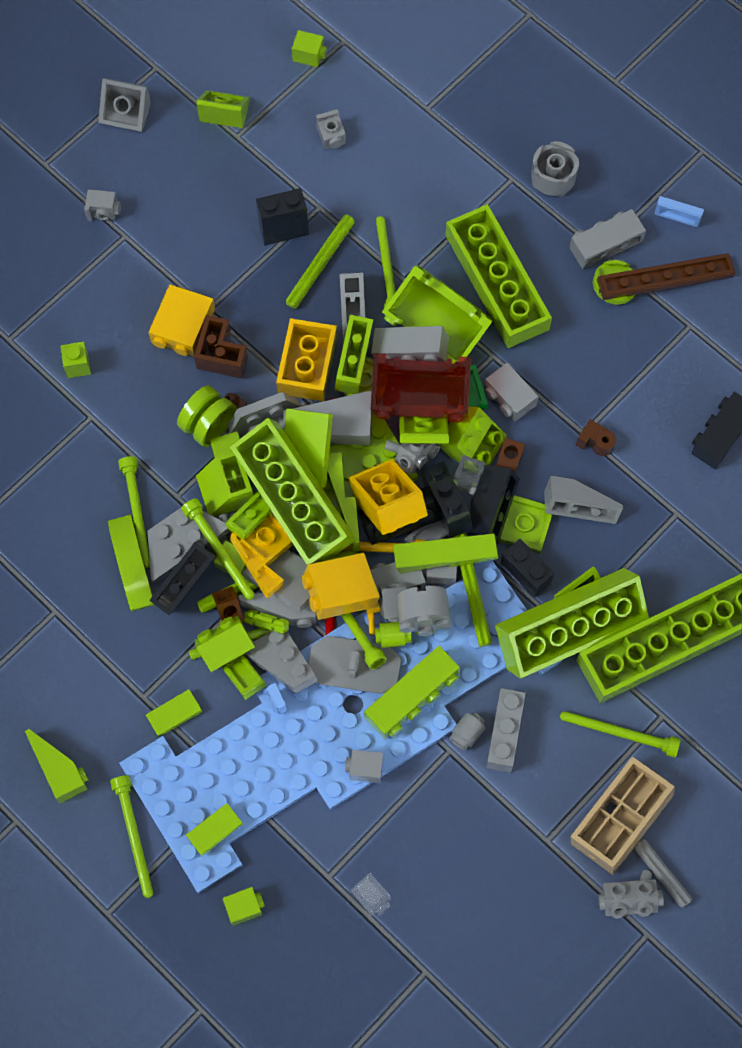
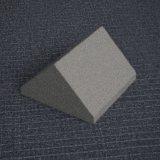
M102 78L98 123L142 132L151 106L148 87Z

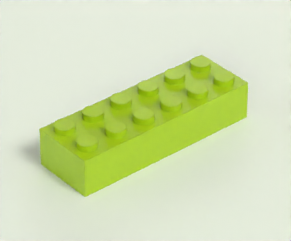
M484 205L447 221L445 236L489 316L493 319V323L507 348L549 331L552 317L489 205Z
M270 418L265 419L230 446L307 565L331 560L356 541V538L277 421Z
M622 568L495 625L506 669L521 679L649 619L640 576Z

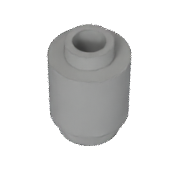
M474 712L472 714L466 713L451 731L450 741L463 751L468 747L471 748L486 729L483 725L484 719Z

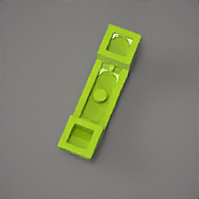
M127 515L109 520V531L131 612L155 605L149 601L152 598V592L132 516Z

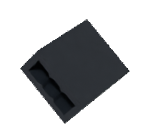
M301 188L256 199L259 227L265 246L309 235L307 206Z

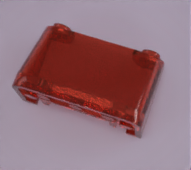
M374 353L371 413L375 414L378 419L402 416L449 419V422H463V419L468 418L471 357H459V361L452 364V359H447V362L399 360V357H394V361H392V359L386 358V353Z

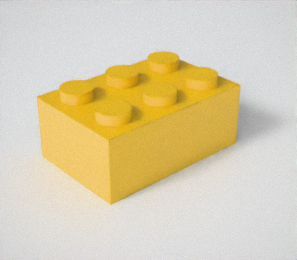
M290 318L276 381L278 393L284 392L293 397L325 401L337 342V326Z
M393 459L348 477L356 503L382 535L392 533L398 528L415 523L419 519L428 516L422 491Z

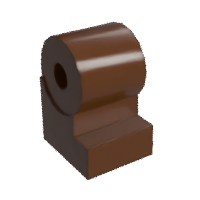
M590 419L579 435L575 445L583 450L588 445L597 455L607 456L614 448L616 437L611 431Z
M505 438L496 466L511 468L516 473L526 444Z
M233 586L212 593L221 620L238 616L242 624L245 623Z

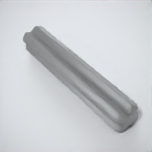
M645 839L638 842L634 847L637 854L681 908L688 905L692 901L689 893Z

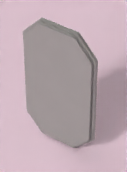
M326 636L311 646L308 665L316 675L317 682L320 685L382 694L398 682L401 659L391 647L381 648V644L371 643L373 647L381 649L387 657V661L381 667L371 670L365 662V652L357 640Z

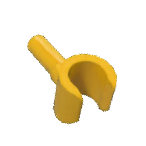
M378 601L374 608L366 609L369 620V635H375L374 614L381 612Z

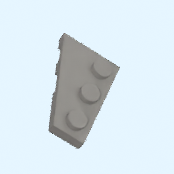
M273 630L253 642L255 648L243 654L247 659L253 660L262 670L271 673L276 680L294 693H298L318 681L288 632L280 634Z

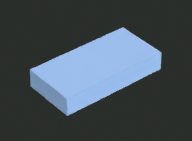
M659 196L654 214L698 227L704 209Z

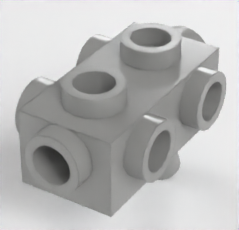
M387 440L384 449L397 453L395 462L405 473L413 474L417 468H422L429 458L433 459L440 447L438 443L399 444Z
M643 870L639 881L603 883V894H598L599 909L605 910V916H612L617 919L631 914L646 917L651 913H658V906H663L662 890H657L656 879L651 880L652 873L648 870Z

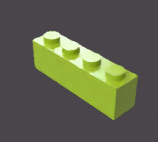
M438 646L364 711V718L384 740L389 735L394 737L403 728L401 724L407 719L412 721L422 711L420 708L426 702L429 704L434 702L440 696L439 691L445 685L450 687L458 680L460 667Z

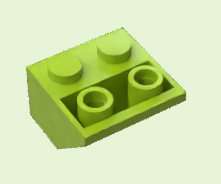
M460 406L448 426L449 444L438 443V446L451 459L482 474L485 465L492 463L507 435L479 407Z
M233 452L215 457L196 475L207 512L213 517L240 509L253 496L247 473Z

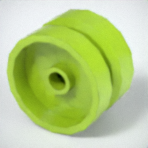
M206 385L196 391L186 402L178 416L177 426L186 434H193L194 440L207 448L211 446L210 439L219 437L222 433L226 432L228 429L227 424L233 419L237 407L227 398L221 399L220 393L212 386Z

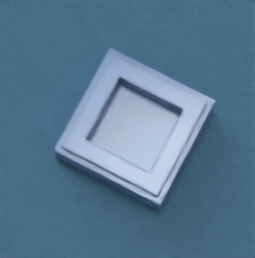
M276 683L267 686L268 695L277 714L280 715L287 712L286 704Z

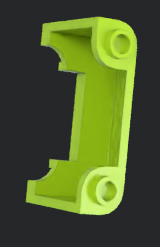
M418 264L413 267L382 311L386 315L384 319L393 326H396L397 323L404 327L443 326L449 335L447 358L444 363L451 368L454 365L458 368L493 321L485 312Z

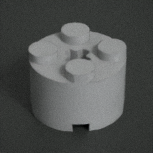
M557 141L550 142L549 145L544 147L543 145L539 147L534 154L531 170L533 187L544 194L562 197L571 190L576 182L579 159L574 153V149L566 143Z
M425 586L426 591L417 592V587H413L398 593L397 606L400 632L407 633L413 631L418 632L419 636H430L434 633L433 630L451 627L446 589L438 586Z

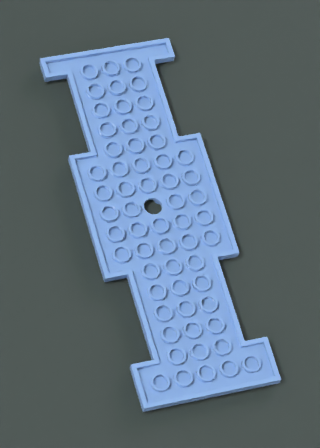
M492 560L473 563L492 639L491 645L480 647L478 644L464 581L461 579L446 589L451 627L436 629L430 636H419L412 631V643H406V646L391 647L401 659L398 681L438 646L460 667L458 680L450 687L445 685L439 691L440 696L431 704L426 702L420 708L422 711L412 721L407 719L401 724L403 728L394 737L389 735L384 740L364 718V711L384 693L378 694L320 685L318 682L298 693H294L267 671L260 675L266 687L255 693L262 704L178 756L174 755L162 736L119 763L125 774L130 775L133 787L198 894L243 866L230 843L317 789L331 810L372 784L373 782L350 780V773L345 772L346 757L352 756V750L382 752L381 777H383L451 733L457 724L445 707L506 669L495 625L527 611ZM364 611L354 618L369 641L376 643L375 635H369L368 615ZM381 612L374 614L375 629L379 628V623H387ZM347 624L341 625L301 650L300 652L307 663L309 662L311 646L326 636L357 640ZM562 660L539 670L538 673L543 675L560 664ZM276 683L287 708V712L280 715L277 714L267 692V686ZM350 696L359 697L363 702L362 710L357 714L347 713L343 707L346 698ZM228 803L243 825L205 855L201 856L186 837V834Z

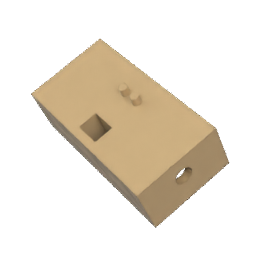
M632 756L570 836L571 845L614 875L674 796L675 786ZM610 802L617 806L611 815L605 811Z

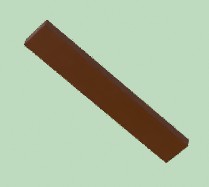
M729 253L601 275L598 276L597 282L603 300L731 278L734 277L736 272Z

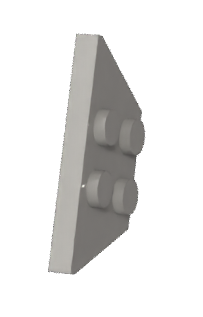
M284 392L275 394L237 409L233 419L227 424L229 431L222 433L221 436L238 431L239 438L241 439L265 419L270 418L279 423V419H283L286 408L293 409L306 406L307 404L306 402L299 404L297 398L290 397Z
M181 508L148 530L151 580L155 584L173 571L197 539L206 546H211L195 521L186 518ZM203 511V517L218 539L231 532L225 527V522Z

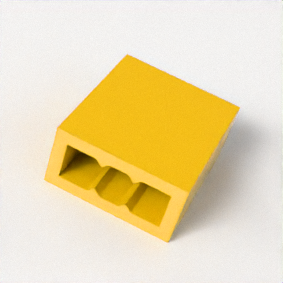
M169 284L148 332L151 343L161 349H172L182 356H194L206 315L212 316L215 310L213 298Z
M364 553L308 564L304 575H302L303 587L305 590L308 589L310 594L309 603L311 610L316 612L318 620L374 608L380 597Z

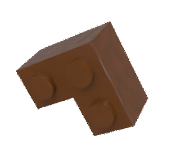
M206 315L194 355L196 369L243 378L248 360L247 348L245 345L228 342L231 334L229 320Z

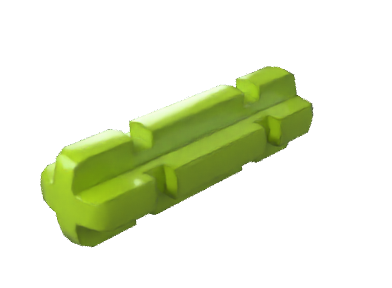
M251 609L244 613V622L247 624H254L257 627L270 631L274 629L275 632L284 634L289 630V621L286 619H278V617L262 612L259 614L258 611Z

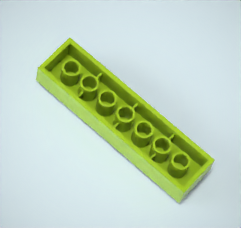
M742 573L579 652L576 661L599 703L601 704L741 635Z

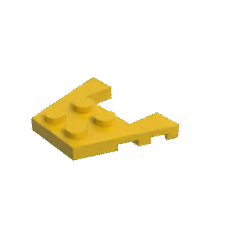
M272 513L246 540L240 539L234 532L230 536V541L267 598L284 584V579L268 566L293 546L292 541Z

